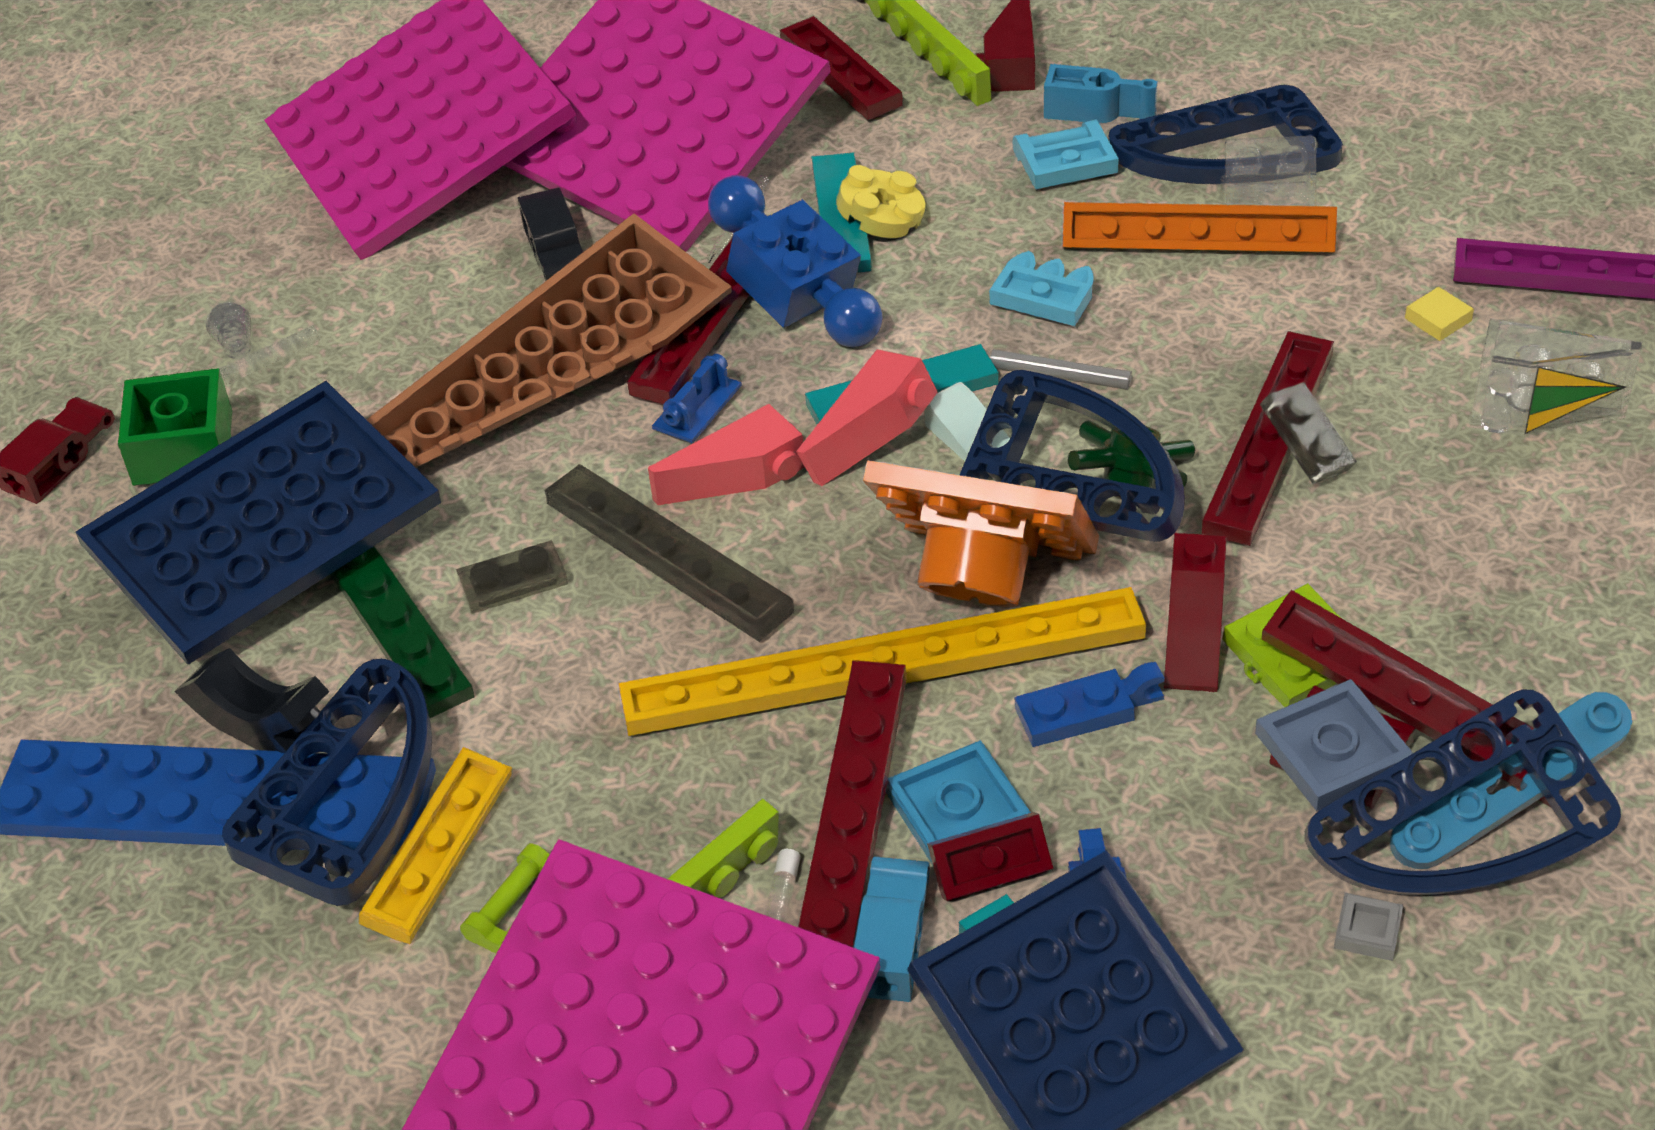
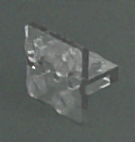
M1314 136L1226 140L1225 176H1221V194H1226V205L1317 206L1316 138Z

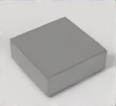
M1345 893L1334 949L1393 961L1403 905Z

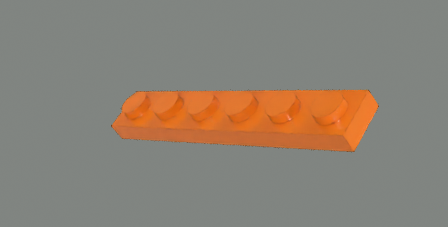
M1064 202L1063 247L1335 252L1337 207Z

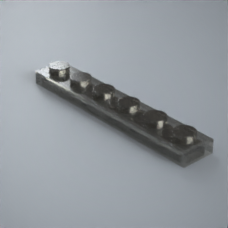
M581 464L544 490L549 506L758 642L794 613L793 598Z

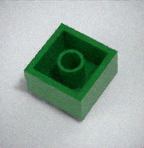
M219 368L124 381L118 446L133 486L157 483L231 438L232 407Z

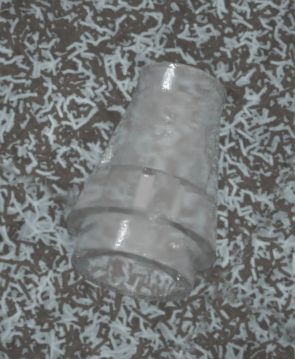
M223 302L216 305L206 319L208 334L224 349L226 355L230 358L241 359L246 357L252 348L250 341L251 316L243 306L233 302Z

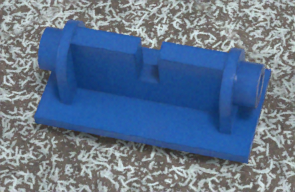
M720 354L705 356L701 361L700 368L693 374V379L690 382L687 381L673 398L668 399L663 404V413L652 425V429L693 443L742 386V382L728 378L727 360Z

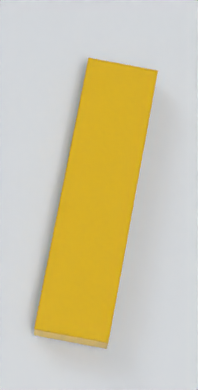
M465 747L462 748L360 911V925L407 944L412 942L509 781L512 767Z

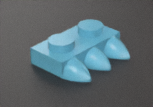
M1027 251L1013 257L1006 264L989 290L990 304L1075 326L1092 299L1094 275L1089 266H1084L1064 277V265L1061 259L1058 258L1050 260L1041 265L1037 270H1034L1035 257L1031 251Z

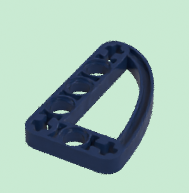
M1277 85L1114 126L1108 135V141L1119 159L1118 163L1123 167L1147 177L1191 184L1263 182L1330 170L1340 164L1343 146L1341 138L1305 93L1292 85ZM1240 112H1250V113H1253V114H1255V115H1248V116H1246V115H1240V114H1237V113H1240ZM1212 122L1215 123V125H1201L1198 123ZM1272 126L1279 130L1294 150L1273 155L1231 159H1197L1164 155V153ZM1296 126H1308V127H1310V128H1312V129H1306V130H1304V129H1297V128H1295V127H1296ZM1164 131H1169V132H1173V133H1176V134H1175V135H1161V134H1159V133H1160V132H1164Z
M1015 370L1007 373L999 381L960 472L961 476L985 480L991 476L997 482L1020 485L1027 480H1035V488L1064 492L1069 488H1077L1078 497L1097 531L1151 542H1160L1171 537L1180 526L1184 512V487L1178 468L1167 450L1141 421L1120 405L1090 389L1060 378L1026 370ZM1044 402L1088 416L1127 438L1142 451L1149 462L1155 478L1156 489L1019 463ZM1011 428L1012 436L1004 446L993 448L992 441L995 435L1003 429ZM1113 496L1121 497V506L1115 514L1109 517L1100 516V507L1108 498ZM1138 507L1142 513L1154 515L1157 514L1159 509L1161 508L1163 514L1161 517H1153L1149 523L1146 520V518L1142 514L1136 512V510Z
M382 658L367 661L354 671L321 710L317 718L307 726L226 821L222 829V837L231 860L240 866L327 904L335 906L348 905L357 901L365 894L402 839L421 798L429 771L432 753L431 722L422 690L411 673L401 665ZM400 704L407 715V734L401 763L384 804L356 849H350L298 827L299 823L397 705ZM357 715L361 717L360 722L351 728L341 729L334 726L344 716ZM324 752L330 755L328 760L319 766L309 767L302 764L313 753ZM290 790L298 793L296 798L286 805L276 806L269 803L272 797L279 792ZM294 849H305L310 852L308 857L299 864L284 865L280 862L285 854ZM347 872H350L351 875L348 878L344 877ZM329 874L334 875L337 878L332 882Z
M1522 689L1511 693L1319 810L1308 821L1305 828V843L1313 857L1325 869L1354 886L1395 895H1444L1505 883L1562 861L1612 833L1617 828L1621 819V808L1616 797L1550 701L1543 694L1535 690ZM1518 703L1523 710L1533 707L1538 713V716L1532 721L1536 730L1532 731L1526 724L1517 727L1505 736L1513 743L1511 747H1507L1502 731L1498 727L1515 716L1517 708L1514 704ZM1494 716L1496 718L1498 727L1489 720L1490 717ZM1470 731L1484 733L1492 743L1490 758L1485 761L1469 759L1461 748L1463 735ZM1560 750L1571 758L1573 773L1569 779L1559 781L1550 778L1545 773L1542 760L1546 752ZM1515 754L1567 829L1564 833L1517 853L1453 869L1430 871L1392 869L1369 863L1352 854ZM1423 760H1431L1437 763L1444 772L1442 787L1435 791H1426L1420 788L1413 778V769L1416 763ZM1584 778L1589 786L1582 789L1579 793L1589 806L1599 803L1603 807L1605 813L1598 818L1602 828L1599 829L1594 822L1584 825L1579 820L1578 815L1583 812L1584 807L1576 794L1565 801L1560 793L1571 789ZM1376 789L1384 790L1394 797L1396 812L1391 819L1385 821L1376 820L1366 812L1364 799L1370 791ZM1351 804L1356 820L1369 833L1362 836L1359 826L1356 825L1346 831L1340 838L1343 845L1342 848L1337 849L1332 842L1322 845L1317 838L1323 831L1320 822L1326 820L1332 827L1337 826L1351 816L1343 808L1345 805Z

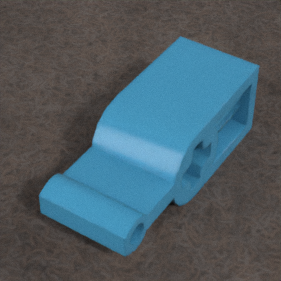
M1050 64L1044 84L1045 119L1078 122L1097 120L1099 123H1108L1115 120L1118 116L1143 119L1156 115L1157 81L1153 79H1144L1142 81L1120 79L1118 73L1109 69Z
M873 857L867 895H864L854 944L855 949L880 957V969L867 998L911 1002L914 980L908 973L907 968L911 961L918 958L924 904L930 875V862Z

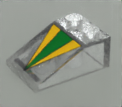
M1490 318L1481 358L1470 427L1484 429L1492 433L1525 435L1625 420L1642 342Z

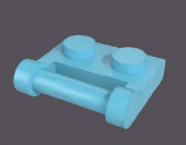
M1097 120L1085 121L1082 123V127L1029 137L1027 133L1013 136V151L1018 161H1021L1035 189L1118 173L1119 159Z

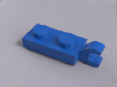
M1149 662L1136 667L1122 680L1116 669L1016 696L1014 697L1015 710L1032 747L1134 721L1135 707L1164 700V695L1158 685L1164 682V676L1157 662Z

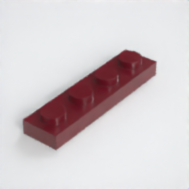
M815 16L780 29L781 39L829 61L831 72L824 82L867 120L903 106L902 91Z

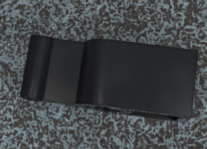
M560 187L517 197L522 225L536 262L542 269L545 281L583 253L573 218Z

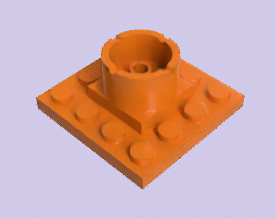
M867 460L863 482L875 493L876 499L886 505V509L896 516V520L905 523V530L926 535L917 584L925 591L969 602L971 599L977 598L980 604L991 606L1017 607L1021 597L1028 556L1036 557L1038 545L1052 547V555L1071 560H1081L1082 552L1096 554L1099 534L1077 494Z

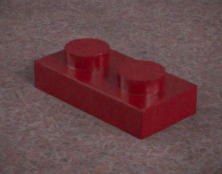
M1035 812L927 843L940 894L946 901L1054 869L1040 815Z

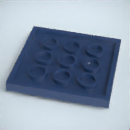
M1107 850L911 961L907 968L908 973L1009 1130H1121L1233 1061L1244 1051L1239 1041Z

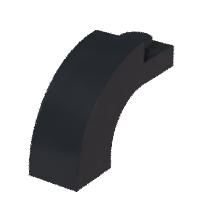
M231 648L211 656L175 690L176 694L187 705L218 730L257 750L278 751L280 753L286 752L307 726L317 718L321 711L316 705L330 692L316 676L292 686L275 684L248 667Z

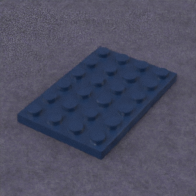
M324 381L80 528L75 533L81 546L186 664L189 665L441 503L439 490L327 381Z

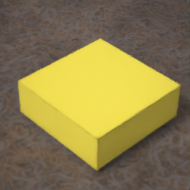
M1438 286L1406 307L1405 319L1441 341L1471 322L1474 308Z

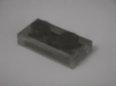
M1304 382L1270 393L1260 403V406L1312 484L1348 471L1357 462Z
M552 540L456 569L458 580L471 614L568 585L565 569Z

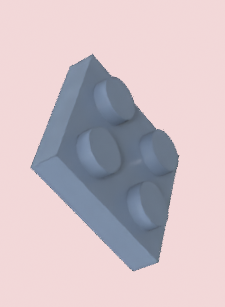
M1351 679L1256 720L1255 734L1316 811L1326 807L1413 754L1410 748Z

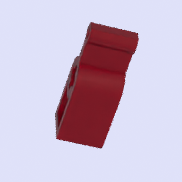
M74 397L67 402L65 409L52 421L41 418L32 422L0 451L1 490L38 504L85 460L88 453V443L100 431L111 427L115 420L112 410Z

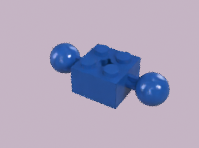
M732 175L721 179L714 185L708 198L709 214L718 227L733 233L726 272L783 328L825 308L823 319L826 331L840 345L859 347L869 343L876 337L882 326L883 319L880 304L869 292L853 288L861 255L802 199L778 212L766 216L764 214V194L758 184L752 179L741 175Z

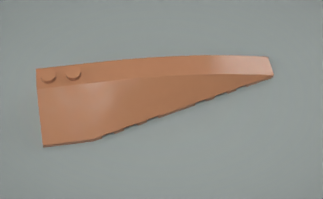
M633 213L370 416L367 421L416 468L667 345L731 293V286Z

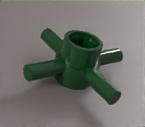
M1091 420L1082 423L1079 435L1099 448L1070 451L1067 461L1071 470L1104 468L1102 479L1151 488L1152 481L1155 478L1149 462L1140 449L1113 429L1109 431ZM1146 426L1160 442L1161 434L1157 430ZM1191 440L1160 442L1173 461L1191 459L1195 454V445ZM1178 469L1183 487H1185L1188 477Z

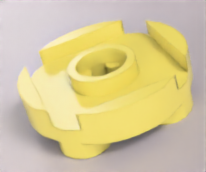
M855 165L849 169L847 177L841 183L836 200L840 214L847 221L851 215L854 219L861 222L860 230L883 238H900L908 234L909 228L915 227L917 229L921 223L926 205L923 195L915 187L916 179L911 174L905 171L890 173L869 169L862 165Z

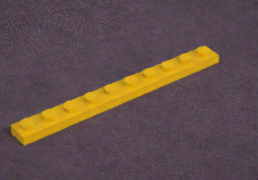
M1132 587L621 682L619 683L628 736L846 695L853 660L906 665L907 673L906 683H912L1143 639L1146 636V622Z

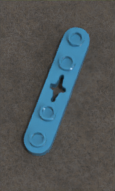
M1594 692L1586 695L1558 713L1592 764L1617 749L1625 741L1632 725V715L1627 704L1618 696L1607 692ZM1551 750L1545 753L1542 760L1545 773L1555 780L1564 781L1569 779L1573 773L1571 758L1560 750ZM1515 754L1393 828L1390 837V850L1395 859L1404 866L1413 869L1432 868L1446 861L1542 798L1543 794L1529 774H1526L1521 782V791L1518 792L1513 786H1508L1492 795L1489 794L1500 783L1502 770H1505L1510 776L1525 770Z

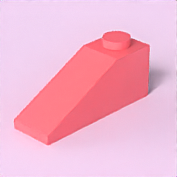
M878 349L873 353L796 451L814 483L821 486L827 484L913 426L938 393L922 359Z
M767 404L649 466L648 473L652 499L657 505L766 489L781 480L791 479L799 470L805 468L796 452L803 443L802 433L770 404Z

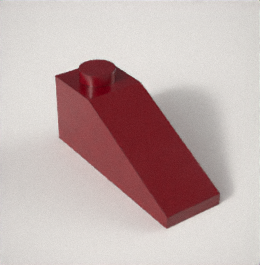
M1011 0L984 34V53H976V56L990 68L991 92L1035 90V49L1030 0Z
M1174 533L1164 675L1165 689L1218 691L1227 536Z

